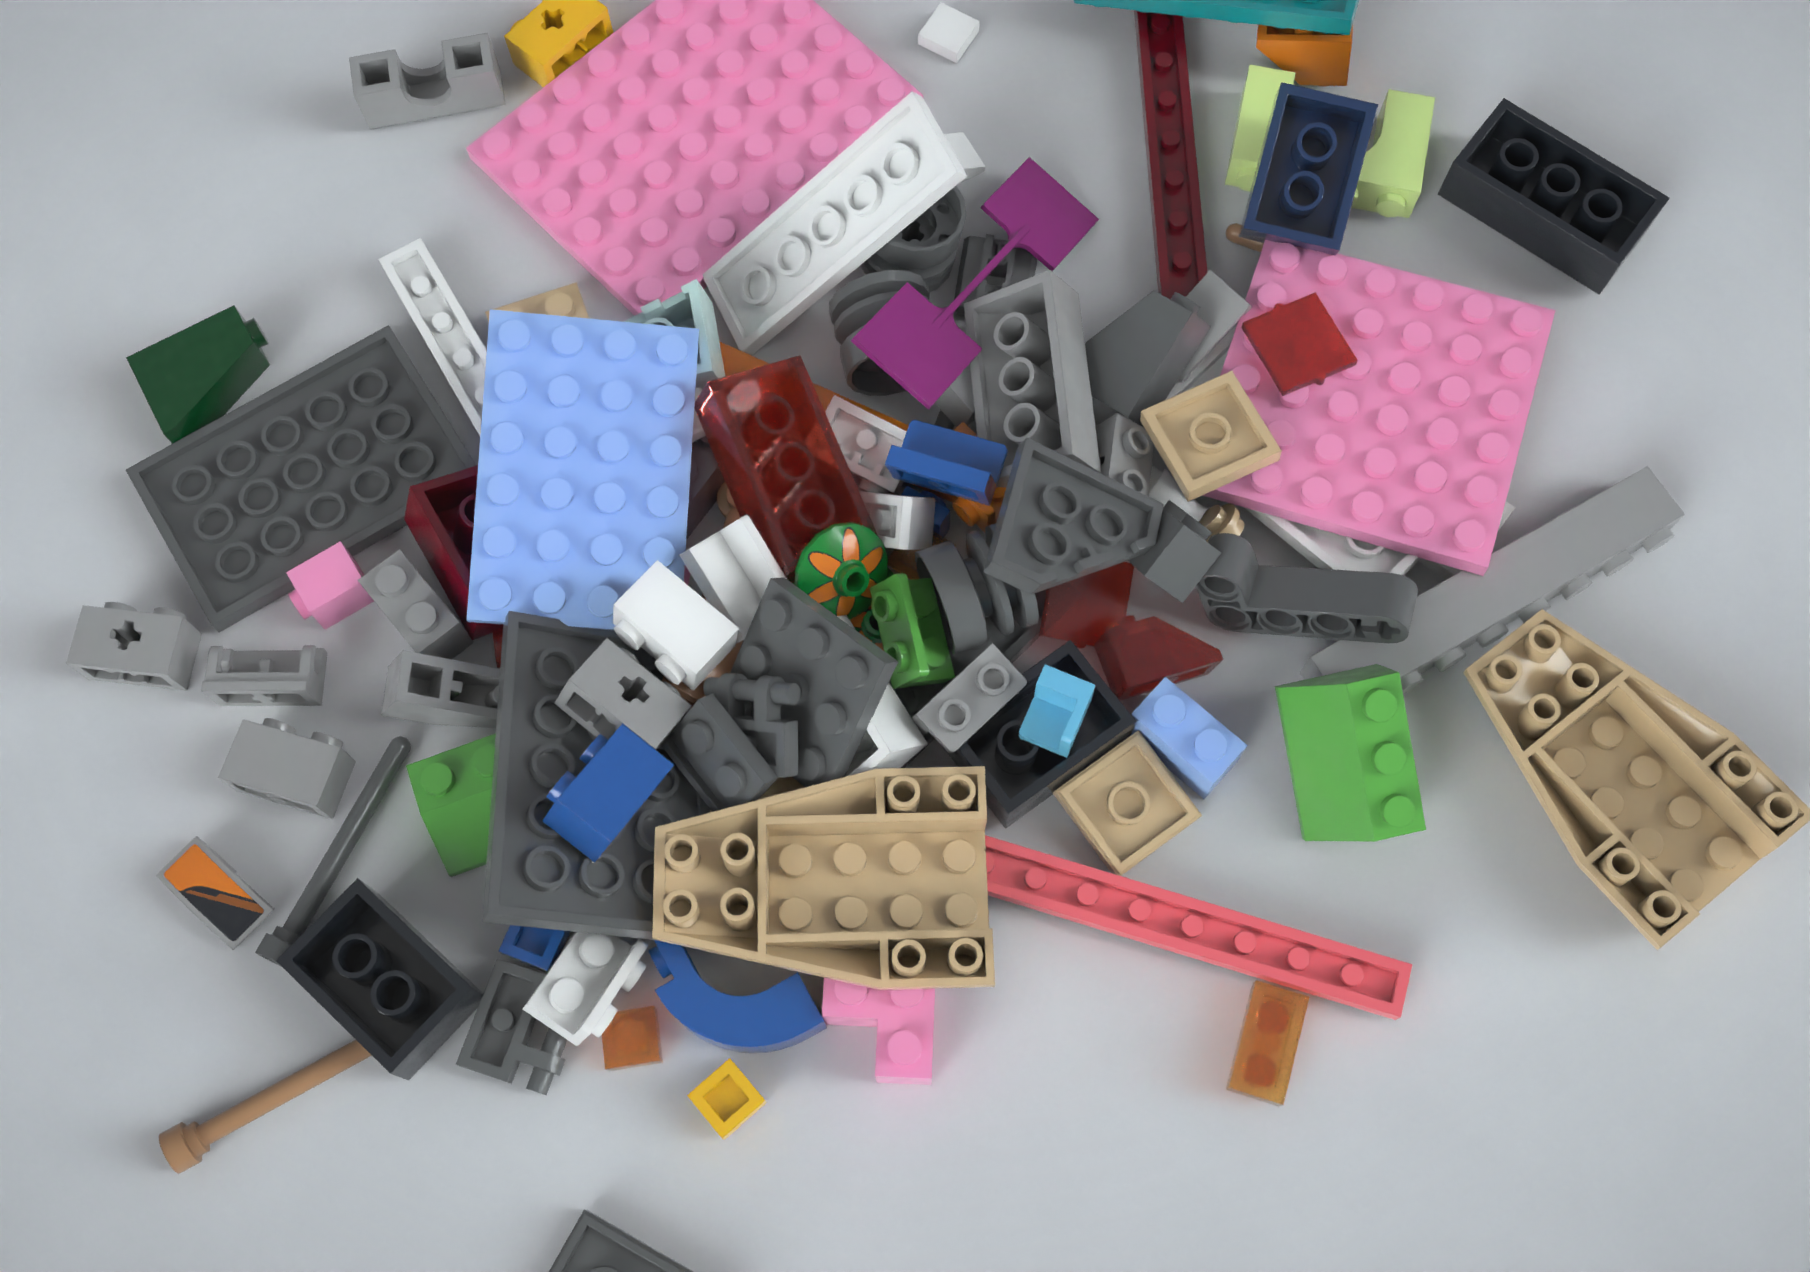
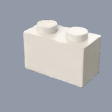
M658 560L613 604V624L616 625L614 630L618 637L634 650L642 647L656 659L655 666L664 677L677 685L682 681L693 691L736 645L739 628Z

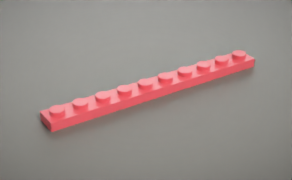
M985 835L988 896L1393 1020L1401 1018L1413 964Z

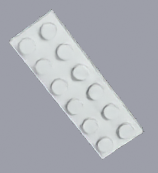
M911 91L703 274V279L740 351L749 355L756 353L967 177L921 95Z

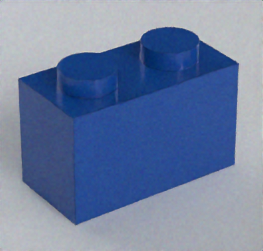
M623 723L609 739L600 733L580 757V760L586 764L583 770L576 777L567 771L546 796L554 804L542 821L594 863L674 766L673 763Z

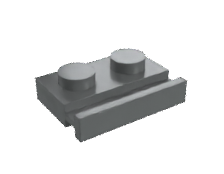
M713 693L698 699L674 728V734L671 738L661 744L712 812L758 800L778 778Z

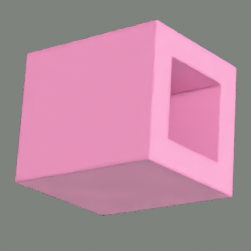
M341 541L286 572L295 587V590L288 593L297 611L304 619L313 616L325 630L374 602L358 582V579L364 576L363 571Z

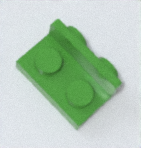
M905 573L894 574L869 588L872 597V613L878 623L883 649L898 661L891 676L892 688L938 684L955 678L932 578L908 580Z

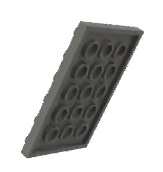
M388 325L127 468L126 472L211 626L218 632H221L295 590L286 572L341 541L350 554L354 556L407 526L404 517L410 486L476 466Z
M508 611L503 625L482 922L654 940L652 931L655 827L710 813V808L663 747L660 745L656 751L673 763L674 766L595 863L542 821L554 804L546 796L567 771L576 777L583 770L586 764L580 760V757L596 738V736L554 704L571 676L608 638L619 648L630 651L637 658L640 665L660 681L663 680V675L655 666L656 659L642 647L638 650L629 647L618 637L614 630L567 626L559 619ZM673 731L665 740L671 738V736L674 734Z

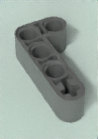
M1218 533L1211 536L1208 540V543L1220 551L1221 555L1196 585V589L1207 618L1212 624L1221 629L1244 633L1387 644L1402 642L1409 635L1418 587L1408 577L1383 572L1259 565L1253 547L1240 536Z

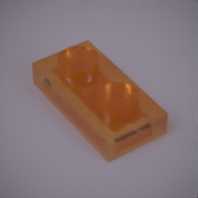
M1257 980L1252 983L1226 1090L1278 1107L1284 1105L1309 996Z

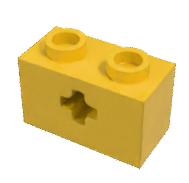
M542 0L526 17L515 22L510 31L504 35L513 64L539 85L545 87L614 32L608 9L598 0Z

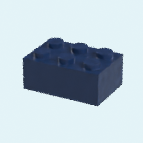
M1281 82L1274 98L1238 237L1264 243L1265 240L1289 243L1296 247L1336 255L1341 248L1379 104Z

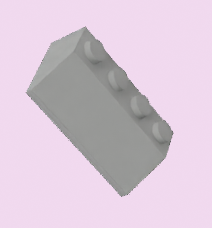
M1048 270L964 303L967 335L982 348V351L970 363L977 437L1004 444L1008 450L996 487H1007L1017 448L1026 437L1101 473L1079 293L1054 272Z

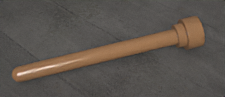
M354 1040L200 1125L195 1121L188 1125L180 1122L160 1133L159 1144L171 1168L180 1174L202 1162V1155L210 1151V1144L372 1055L357 1040Z

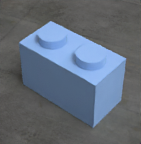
M1166 677L1131 714L1136 720L1131 735L1139 730L1164 765L1203 799L1210 794L1234 767L1248 746Z

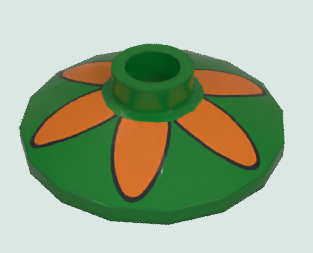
M853 522L833 524L816 534L802 550L795 568V586L836 616L847 615L848 619L851 620L871 606L872 597L869 588L885 580L887 577L888 556L884 544L866 526ZM853 573L852 578L847 583L848 577Z

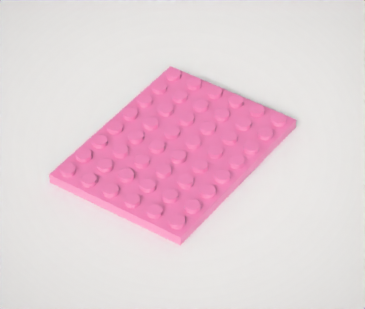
M655 0L466 147L470 159L635 316L642 312L640 307L658 298L661 302L682 292L681 286L695 279L705 289L707 285L703 279V274L911 91L922 97L923 94L814 0Z

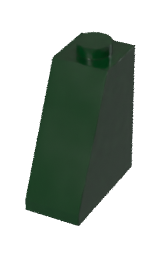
M235 305L126 357L163 434L172 444L224 416L270 366L261 348L269 344L255 318L246 321Z

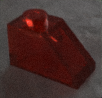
M1128 615L1113 620L1105 626L1106 631L1094 645L1108 685L1120 701L1152 692L1165 677L1172 683L1179 684L1206 676L1224 660L1219 649L1155 616L1136 621L1134 615Z

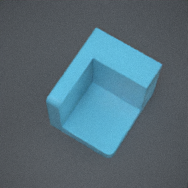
M1044 665L1036 683L1033 700L1019 730V737L1022 740L1067 758L1091 702L1095 684Z

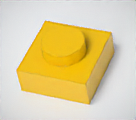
M731 1058L725 1061L687 1095L723 1140L728 1138L767 1103Z

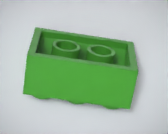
M1373 664L1275 686L1303 840L1375 842L1426 830L1403 690L1398 671L1379 664Z
M496 733L406 765L420 815L450 877L481 867L487 863Z

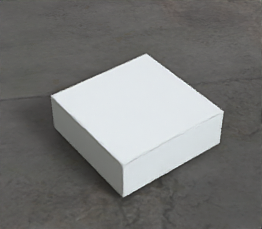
M940 2L919 32L918 45L957 63L978 34L980 21Z

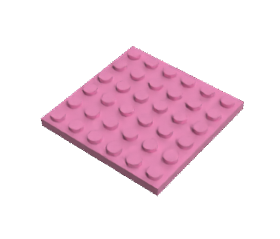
M1265 240L1245 299L1252 308L1237 323L1220 376L1233 371L1282 452L1279 461L1203 496L1484 576L1489 567L1556 310L1338 253L1332 255L1296 247L1289 243Z

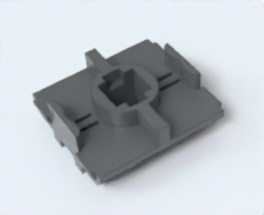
M986 234V238L968 236L964 239L954 299L1008 243L1007 240L994 239V235ZM1012 249L988 275L1006 278L1005 283H1002V286L987 284L986 277L955 312L965 315L964 303L1035 276L1037 258L1026 249Z

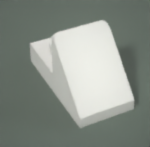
M858 492L856 524L870 528L882 540L884 547L916 550L932 546L935 514L934 498Z

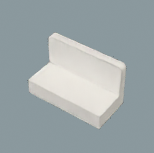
M744 515L680 554L681 559L708 603L739 628L736 643L745 639L770 578H786L748 515Z

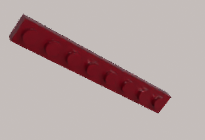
M1134 10L1158 293L1169 299L1172 298L1175 292L1186 297L1208 272L1183 16L1153 12L1143 13Z

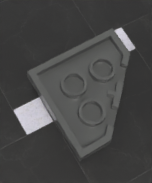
M1026 437L1016 451L983 572L1029 594H1034L1145 555L1156 543L1164 504Z

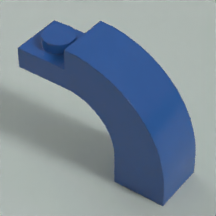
M654 940L656 946L648 950L662 978L664 979L671 974L674 977L673 980L655 989L662 1003L690 1032L712 1045L736 1052L767 1053L797 1045L827 1028L798 972L763 992L748 996H733L713 989L702 980L685 946Z

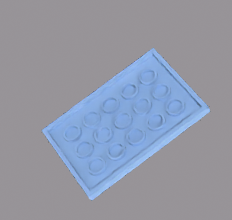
M490 309L467 607L468 622L504 624L508 611L559 619L567 626L614 630L616 625L613 624V604L657 560L684 582L685 564L680 554L686 551L699 329Z

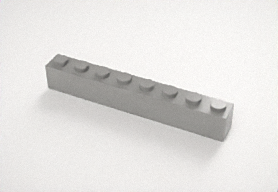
M1647 466L1494 552L1491 555L1489 567L1484 576L1462 570L1418 595L1409 635L1404 641L1387 644L1339 640L1310 656L1300 674L1305 680L1379 664L1400 673L1403 694L1419 685L1424 680L1420 674L1436 666L1439 672L1449 669L1466 657V653L1463 650L1476 642L1482 648L1489 646L1509 631L1506 627L1509 623L1518 618L1525 623L1541 609L1547 611L1551 607L1548 603L1549 600L1562 594L1565 600L1576 596L1592 584L1591 576L1600 571H1603L1606 576L1616 573L1633 561L1634 558L1631 556V553L1644 547L1647 553L1658 549L1675 536L1670 529L1685 514Z

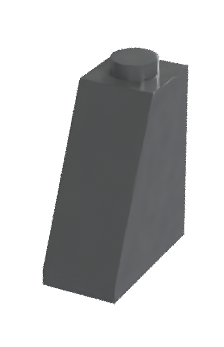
M1153 290L1085 343L1091 396L1143 427L1140 421L1141 411L1166 400L1211 327L1197 316L1201 307L1177 292L1169 299Z

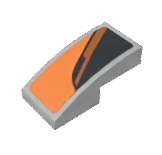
M198 836L190 841L156 875L193 914L232 950L274 910L265 899L236 874V870Z

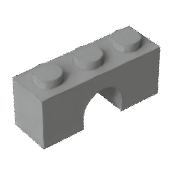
M488 33L441 41L444 59L441 63L431 68L418 69L405 65L399 59L395 49L349 57L354 98L369 128L375 129L506 105L500 67Z

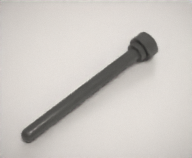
M399 736L390 742L283 927L276 926L272 935L265 934L255 951L256 954L279 965L276 960L306 931L410 752L411 744L407 738Z

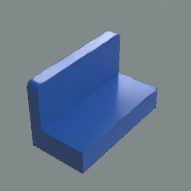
M912 420L909 423L902 447L891 445L885 465L894 479L990 506L1008 450L1001 443L922 421Z

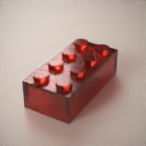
M801 355L707 382L695 401L694 409L740 518L744 515L750 517L788 581L795 583V568L802 550L816 534L829 526L853 522L870 528L878 536Z

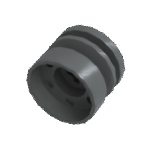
M957 186L862 263L860 267L864 274L867 275L885 270H907L921 275L928 285L929 292L937 290L950 276L966 220L965 200Z
M885 270L869 273L844 285L836 291L830 300L829 314L834 325L835 338L841 344L840 358L846 382L854 392L868 396H887L907 391L854 345L851 340L907 282L929 301L930 292L928 285L921 275L907 270Z
M996 523L985 527L986 542L978 531L966 534V551L968 556L966 559L962 558L950 540L915 552L919 579L932 578L947 646L951 654H958L987 643V626L985 621L987 617L991 618L1002 635H1009L1014 632V619L1022 628L1038 624L1039 612L1035 593L1029 594L983 572Z

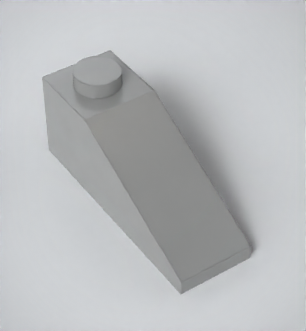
M402 650L388 666L381 715L432 725L496 728L500 669Z

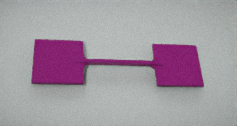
M1030 157L980 207L1006 231L1008 243L948 307H937L907 282L851 340L854 345L928 410L982 351V348L956 325L953 318L954 311L1012 249H1026L1053 272L1099 220Z

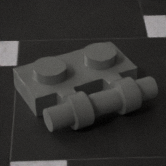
M725 673L720 678H707L703 686L705 696L713 693L777 777L785 778L798 775V720L781 719L780 707L783 704L795 705L798 703L801 696L799 685L797 683L785 682L779 676L767 675L761 676L758 680H747L743 674ZM745 701H754V717L743 716V703Z
M500 959L496 960L456 1065L511 1084L520 1063L532 1066L534 1068L526 1089L547 1096L554 1074L560 1076L566 1059L561 1058L567 1039L549 1028L541 1050L526 1046L536 1018L523 1010V1007L546 974Z

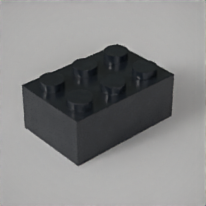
M1071 640L1025 671L1022 675L1026 678L1027 684L960 748L953 753L947 752L958 767L985 766L986 803L1005 829L1053 795V792L1130 737L1136 720ZM1044 665L1095 684L1091 702L1067 758L1022 740L1019 737V730L1033 700L1036 683Z
M358 878L276 960L390 1074L406 1080H410L478 1008L483 996V992L377 891Z

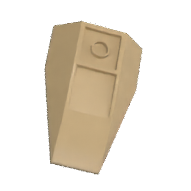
M1543 609L1463 672L1577 866L1656 950L1664 946L1698 917L1700 910L1748 869L1780 847L1810 821V808L1733 732Z
M985 766L873 769L655 827L653 939L879 990L995 987L993 929L989 928L985 828L987 823Z

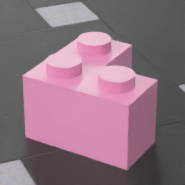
M824 977L822 1018L826 1025L877 1027L876 1082L931 1085L935 989L879 990Z

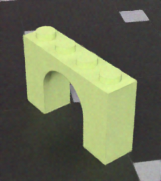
M1249 65L1242 91L1225 185L1236 186L1250 192L1275 95L1281 82L1294 85L1295 72ZM1388 89L1377 118L1373 147L1365 154L1351 208L1377 212L1385 217H1410L1422 189L1435 97Z

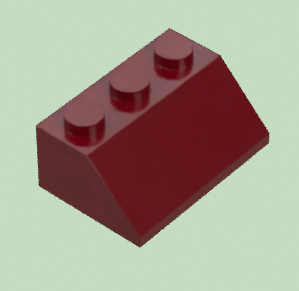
M478 465L410 486L404 517L407 526L471 640L502 630L504 625L467 621Z

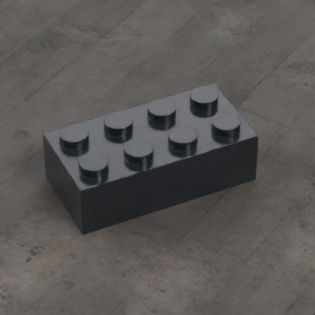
M1505 98L1502 99L1453 161L1437 194L1599 295L1670 199V197Z

